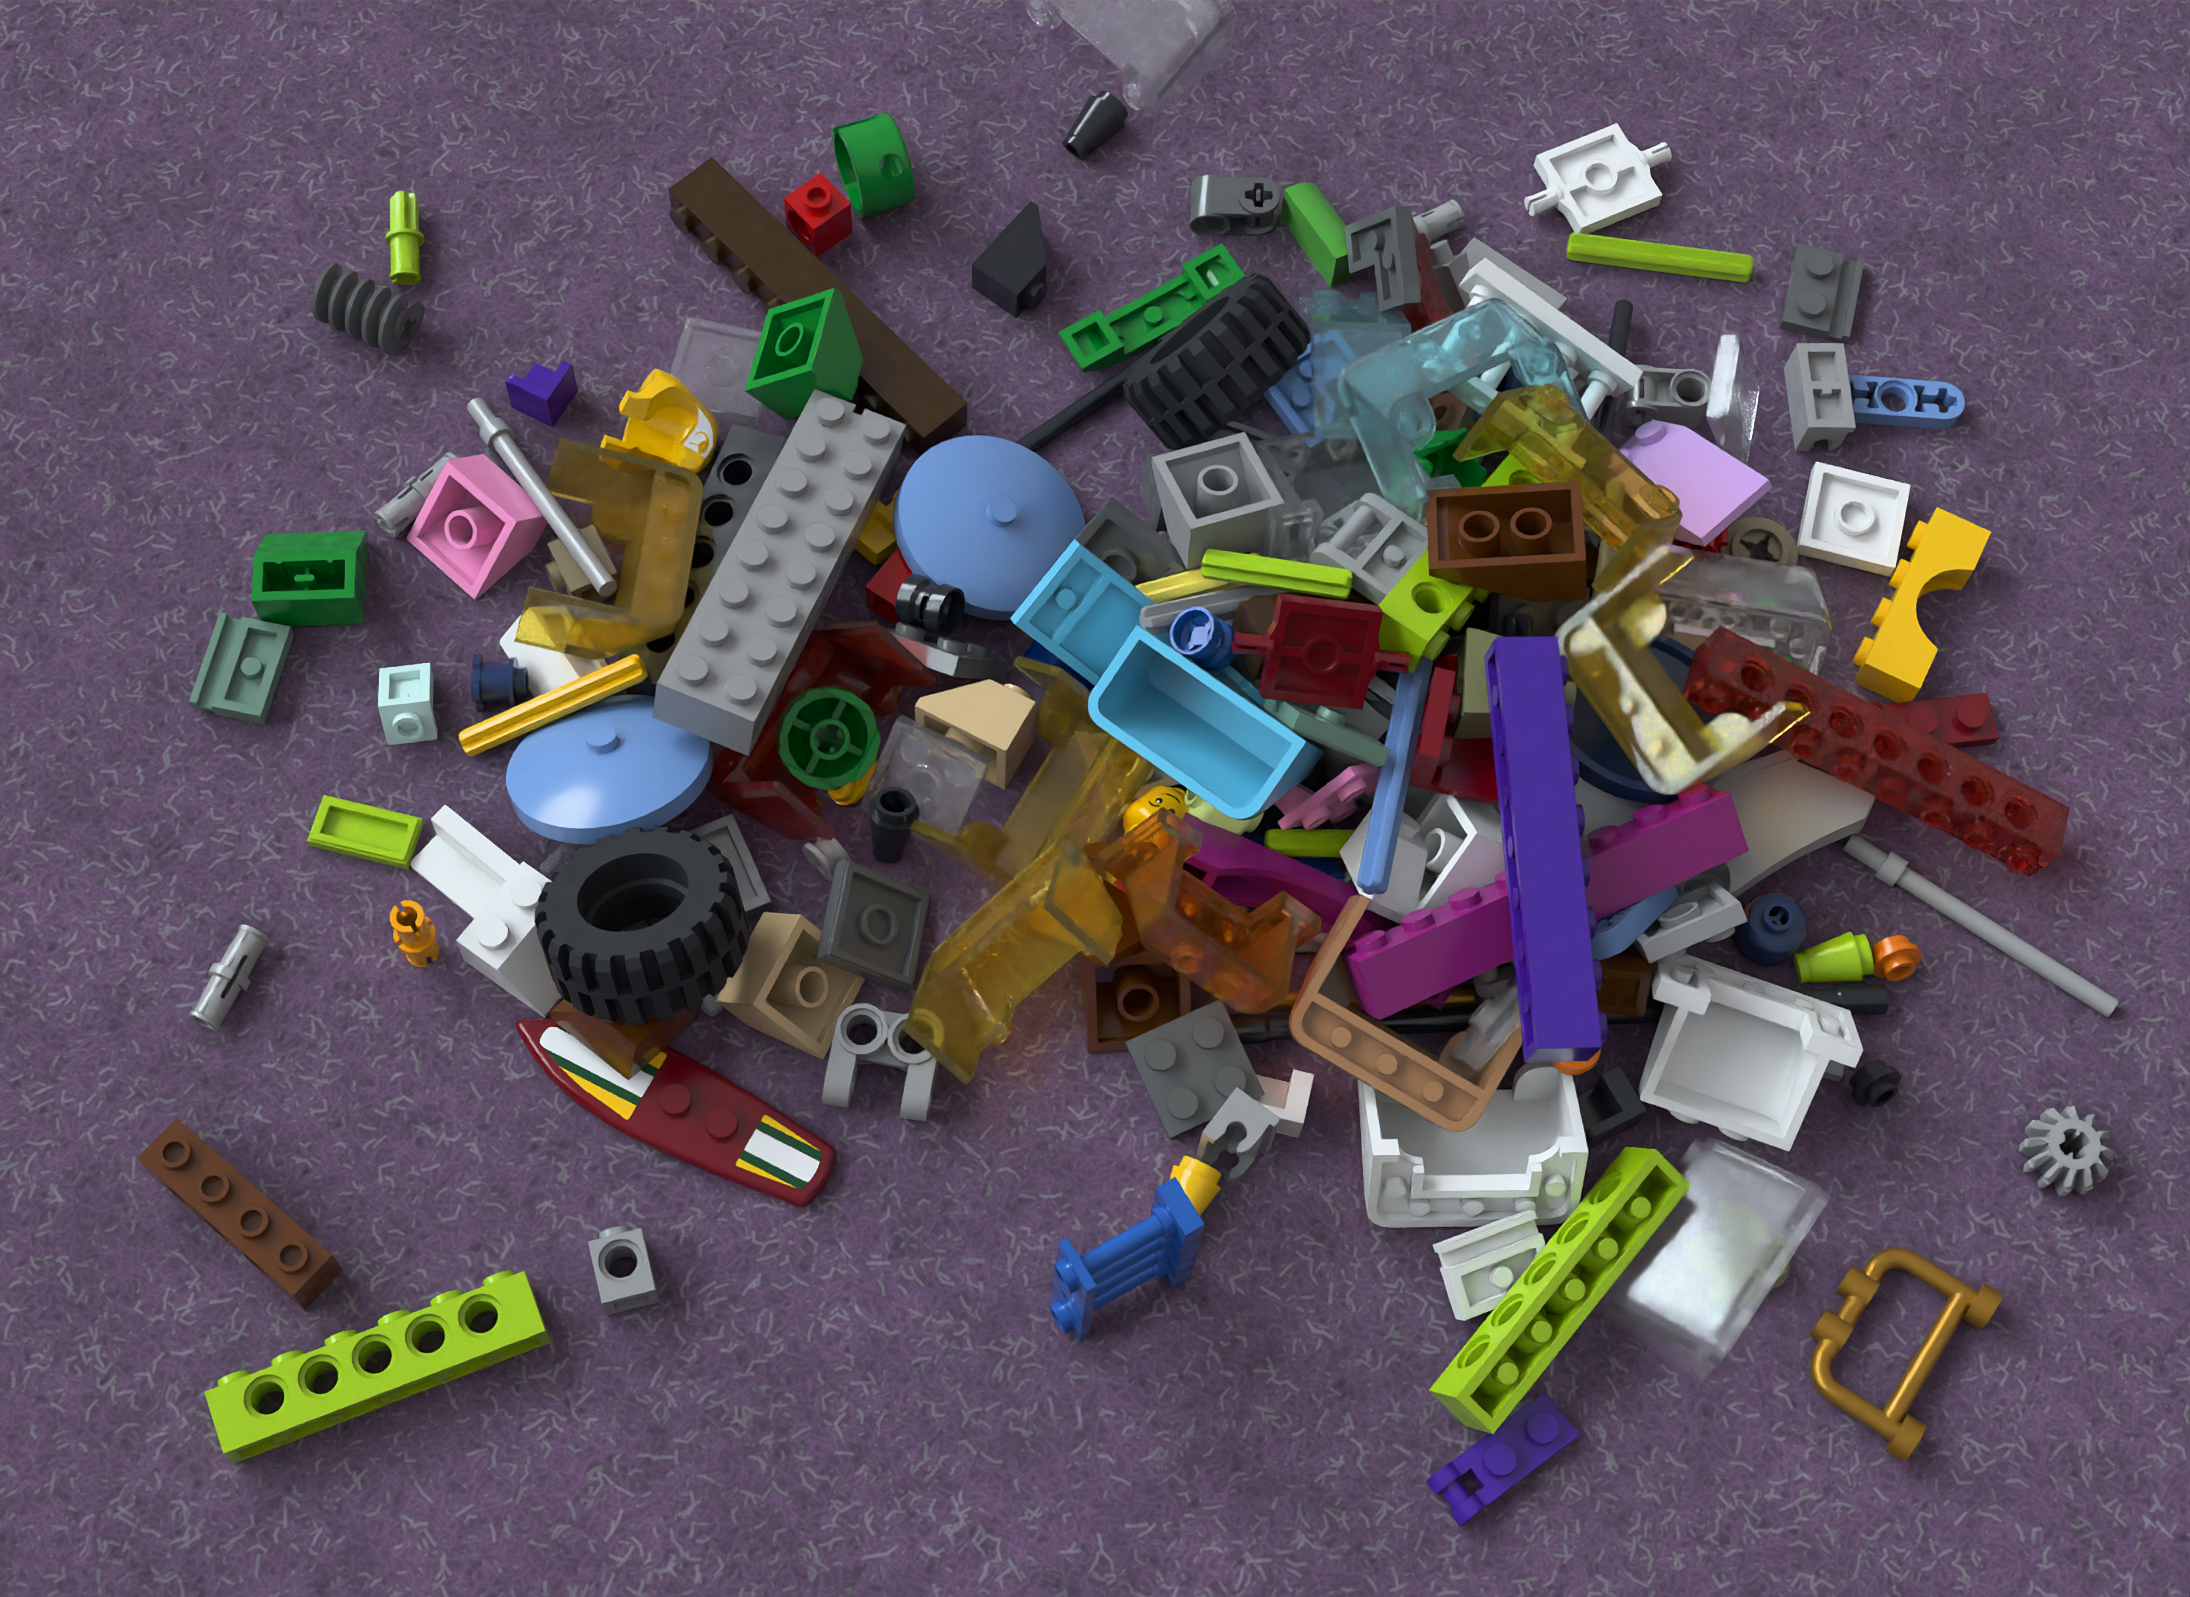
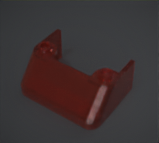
M883 626L812 631L749 756L724 747L713 764L712 773L705 789L720 802L788 839L832 840L836 831L822 820L823 801L814 794L816 788L807 786L792 775L778 754L775 731L780 713L793 697L810 688L832 686L850 691L869 705L874 717H883L897 707L901 699L900 692L904 686L932 685L937 676Z

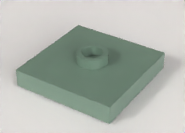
M1266 699L1263 708L1265 712L1294 733L1374 766L1380 767L1381 765L1384 767L1391 750L1360 728L1346 723L1348 716L1324 705H1319L1318 710H1315L1298 702Z

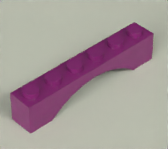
M1187 812L1171 842L1155 883L1156 886L1201 906L1235 905L1254 907L1288 916L1324 933L1330 932L1349 897L1360 895L1356 886L1228 830L1206 823ZM1365 909L1345 946L1348 948L1354 946V940L1364 933L1374 930H1383L1385 932L1401 924ZM1455 986L1421 1002L1441 1010Z

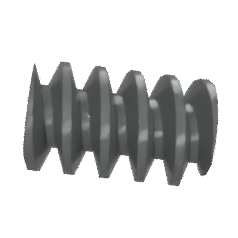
M336 262L329 264L319 276L313 291L311 303L315 319L324 324L330 323L333 328L341 332L347 331L349 336L358 340L363 339L366 344L374 348L380 346L381 351L389 355L400 353L412 341L421 326L425 312L423 304L416 301L407 309V296L399 293L391 300V289L383 285L375 291V282L372 279L366 277L358 284L359 277L357 272L350 269L342 275V266Z

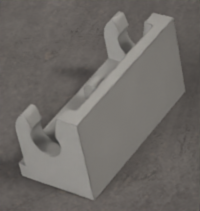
M1797 343L1784 367L1795 451H1810L1814 447L1813 444L1822 439H1827L1829 451L1835 450L1842 444L1848 432H1854L1856 428L1844 343Z
M1236 1087L1202 1132L1195 1159L1211 1166L1218 1160V1156L1222 1151L1227 1150L1229 1153H1236L1239 1162L1231 1169L1228 1178L1229 1180L1238 1179L1248 1170L1260 1152L1265 1155L1271 1148L1281 1118Z

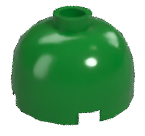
M832 686L810 688L793 697L780 713L775 731L778 754L787 770L807 786L823 790L837 789L836 787L844 786L851 781L854 783L861 779L876 760L880 745V734L869 705L850 691Z

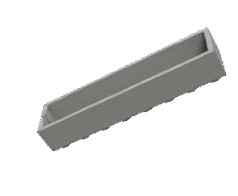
M814 389L657 682L653 718L749 756L898 463L906 427L905 424L864 409L862 415L854 413L855 404Z

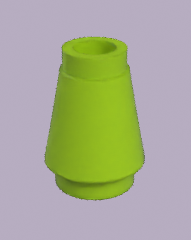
M1849 931L1793 955L1800 984L1807 982H1861L1863 976L1874 973L1873 957L1865 934L1853 936Z

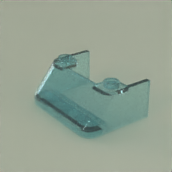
M1490 298L1477 302L1347 363L1342 368L1338 377L1339 394L1383 497L1396 508L1420 505L1429 501L1427 492L1410 455L1411 452L1428 444L1436 430L1435 414L1428 399L1504 362L1510 361L1517 379L1528 388L1542 424L1553 432L1582 427L1590 423L1558 346L1506 301Z

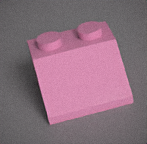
M480 454L446 461L406 539L475 600L535 547L548 522L526 491L487 456Z

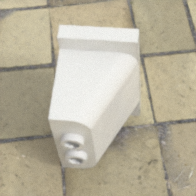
M1684 954L1682 957L1668 963L1652 962L1651 988L1653 999L1665 1002L1638 1087L1639 1099L1668 1109L1671 1115L1683 1122L1697 1124L1699 1121L1717 1126L1723 1134L1739 1141H1747L1748 1138H1752L1790 1151L1829 1061L1833 1060L1855 1068L1863 1052L1850 1010L1688 954Z

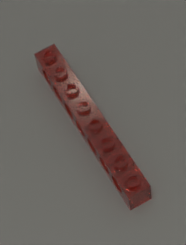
M1721 625L1695 649L1682 697L1696 703L1704 710L1717 714L1744 728L1748 733L1759 736L1783 748L1794 757L1804 759L1833 774L1837 779L1868 792L1883 803L1897 807L1920 819L1924 824L1953 836L1970 848L1982 851L2007 864L2015 871L2022 872L2031 877L2060 856L2070 807Z

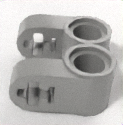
M856 1003L847 1007L839 1015L836 1022L825 1075L822 1104L849 1108L858 1065L879 1064L896 1067L907 1072L900 1118L927 1122L941 1055L940 1032L936 1023L929 1016L919 1012L899 1014L879 1010L868 1003ZM859 1024H869L878 1033L871 1043L857 1045L848 1038L850 1031ZM911 1033H920L929 1040L928 1047L919 1054L906 1053L901 1049L900 1043L906 1035Z

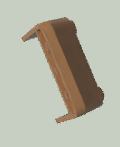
M1363 894L1350 896L1313 959L1289 1017V1029L1292 1037L1304 1048L1438 1127L1452 1132H1461L1471 1128L1481 1117L1522 1045L1518 1001L1495 1041L1477 1031H1460L1447 1040L1438 1057L1349 1005L1355 993L1340 953L1371 901L1370 898Z

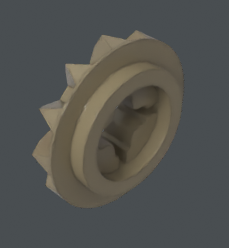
M1748 517L1733 523L1728 528V545L1720 546V556L1723 563L1725 562L1727 572L1734 576L1735 573L1744 570L1742 584L1756 585L1757 592L1764 587L1774 586L1777 588L1784 580L1791 576L1797 564L1798 552L1793 537L1783 526L1767 518ZM1763 541L1767 543L1764 553L1766 560L1761 559L1757 564L1750 565L1749 558L1751 553L1747 549L1754 551L1757 546H1761Z

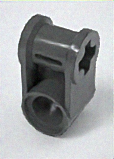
M1213 174L1199 176L1191 183L1190 229L1197 235H1202L1203 231L1215 232V236L1225 234L1266 235L1277 226L1278 212L1276 208L1280 201L1279 188L1273 181L1263 177H1223ZM1257 189L1261 190L1260 198H1256ZM1255 217H1260V224L1258 226L1255 225Z

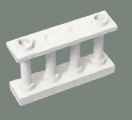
M1484 258L1467 272L1459 285L1460 288L1469 293L1471 301L1441 349H1437L1432 344L1428 345L1413 357L1410 365L1420 371V376L1426 383L1435 388L1447 390L1518 442L1524 440L1570 470L1572 474L1586 466L1590 457L1574 446L1605 396L1611 395L1613 398H1616L1635 386L1643 371L1487 258ZM1487 311H1494L1509 322L1510 330L1481 377L1478 378L1458 364L1456 360ZM1533 339L1548 350L1550 358L1518 407L1497 392L1496 388L1526 340ZM1572 367L1587 378L1589 386L1558 435L1535 419L1565 369Z

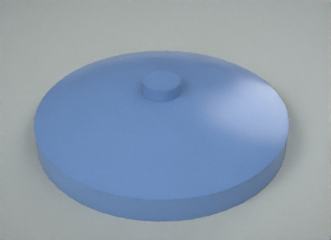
M980 435L953 438L926 451L913 464L898 490L893 512L897 544L911 572L931 578L936 586L949 584L960 588L965 596L964 613L990 620H1011L1010 618L1052 568L1058 557L1086 526L1081 506L1072 488L1050 463L1035 452L1017 443L1002 438Z
M610 696L536 728L529 733L516 748L509 761L506 772V786L515 813L523 824L532 831L560 842L598 844L599 838L612 834L613 838L625 835L628 829L641 827L643 832L651 831L654 827L667 823L686 810L702 793L711 776L713 751L710 740L653 718L655 696Z

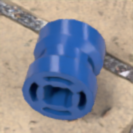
M1198 606L1187 608L1178 614L1173 621L1170 629V642L1173 648L1206 671L1215 672L1226 668L1237 655L1232 652V642L1235 641L1234 634L1236 630L1205 608Z

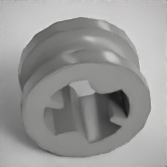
M821 830L816 834V843H806L802 846V851L807 860L827 880L833 881L836 863L844 859L851 861L845 849L832 835Z

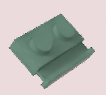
M220 612L189 700L193 710L201 711V709L214 711L216 715L265 724L294 637L291 627L241 617V619L232 618L227 613Z

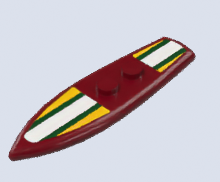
M551 1018L522 1019L516 1023V1030L530 1054L548 1077L578 1105L604 1123L631 1138L694 1167L801 1208L808 1206L828 1182L837 1155V1151L832 1145L759 1097L693 1058L667 1046L628 1081Z

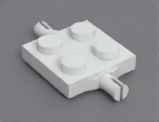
M1616 123L1536 156L1534 167L1546 185L1547 190L1525 197L1526 210H1529V215L1535 216L1537 213L1556 207L1564 214L1574 232L1589 234L1658 206L1662 198V193L1651 177L1650 168L1670 161L1672 158L1671 150L1669 147L1667 148L1665 142H1662L1659 145L1640 151L1627 140Z

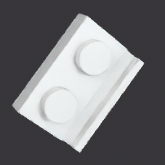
M1524 1210L1433 1244L1434 1251L1439 1254L1442 1264L1440 1271L1455 1319L1465 1321L1494 1310L1545 1247L1543 1235L1538 1232L1535 1219H1537L1535 1211Z

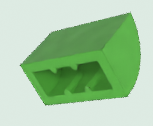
M1304 182L1284 189L1280 220L1328 285L1333 287L1356 275L1349 273L1345 226L1347 225L1318 186L1314 183Z

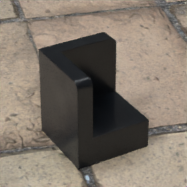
M1620 1065L1601 1074L1593 1088L1577 1095L1588 1149L1636 1126L1646 1112L1645 1107Z

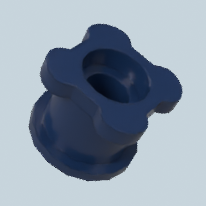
M482 654L473 655L471 695L472 701L476 703L477 712H486V703H510V706L514 708L519 705V697H528L527 667H519L516 657H510L509 662L484 663Z

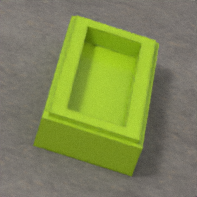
M323 795L307 842L312 847L408 870L424 822L419 817Z

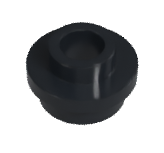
M1884 1060L1872 1061L1861 1067L1851 1077L1849 1085L1853 1089L1852 1098L1859 1106L1870 1103L1872 1107H1879L1890 1101L1897 1094L1898 1088L1896 1086L1900 1082L1901 1074L1895 1067L1887 1066Z

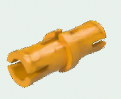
M404 900L400 902L404 909L403 912L400 913L396 905L390 912V922L394 928L393 938L396 945L406 954L408 961L412 965L426 967L429 965L426 960L427 957L430 956L434 962L439 955V946L436 941L437 931L431 920L425 916L422 906L412 900Z

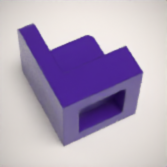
M565 361L560 364L555 372L534 363L524 379L510 374L505 381L511 407L552 428L578 392L573 365Z

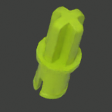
M397 191L390 198V231L385 235V241L390 246L391 273L389 278L395 285L419 284L421 281L419 247L424 243V235L419 231V200L415 193H407L405 191Z

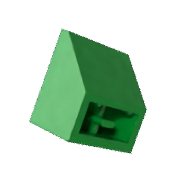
M341 531L265 534L253 558L251 601L259 619L290 627L365 624L367 532Z

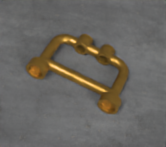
M1888 1248L1876 1253L1865 1264L1862 1271L1852 1265L1835 1293L1845 1298L1836 1314L1826 1308L1809 1335L1819 1341L1810 1360V1376L1820 1395L1837 1408L1888 1439L1889 1442L1885 1451L1900 1461L1905 1462L1927 1428L1925 1424L1907 1413L1961 1320L1963 1319L1979 1330H1982L1994 1314L2004 1294L1986 1283H1983L1977 1291L1915 1252L1905 1248ZM1892 1269H1901L1948 1297V1300L1884 1409L1881 1410L1841 1385L1834 1378L1831 1366L1853 1331L1862 1312L1877 1291L1885 1274Z

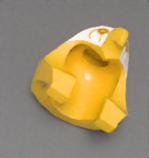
M655 368L647 376L638 393L627 390L620 402V414L629 417L622 441L605 435L599 448L600 457L607 459L618 468L660 466L697 474L713 458L719 434V424L713 413L682 381L667 372Z

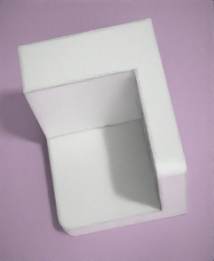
M1293 1070L1289 1082L1256 1075L1265 1095L1254 1100L1281 1118L1276 1133L1298 1138L1304 1124L1314 1074Z

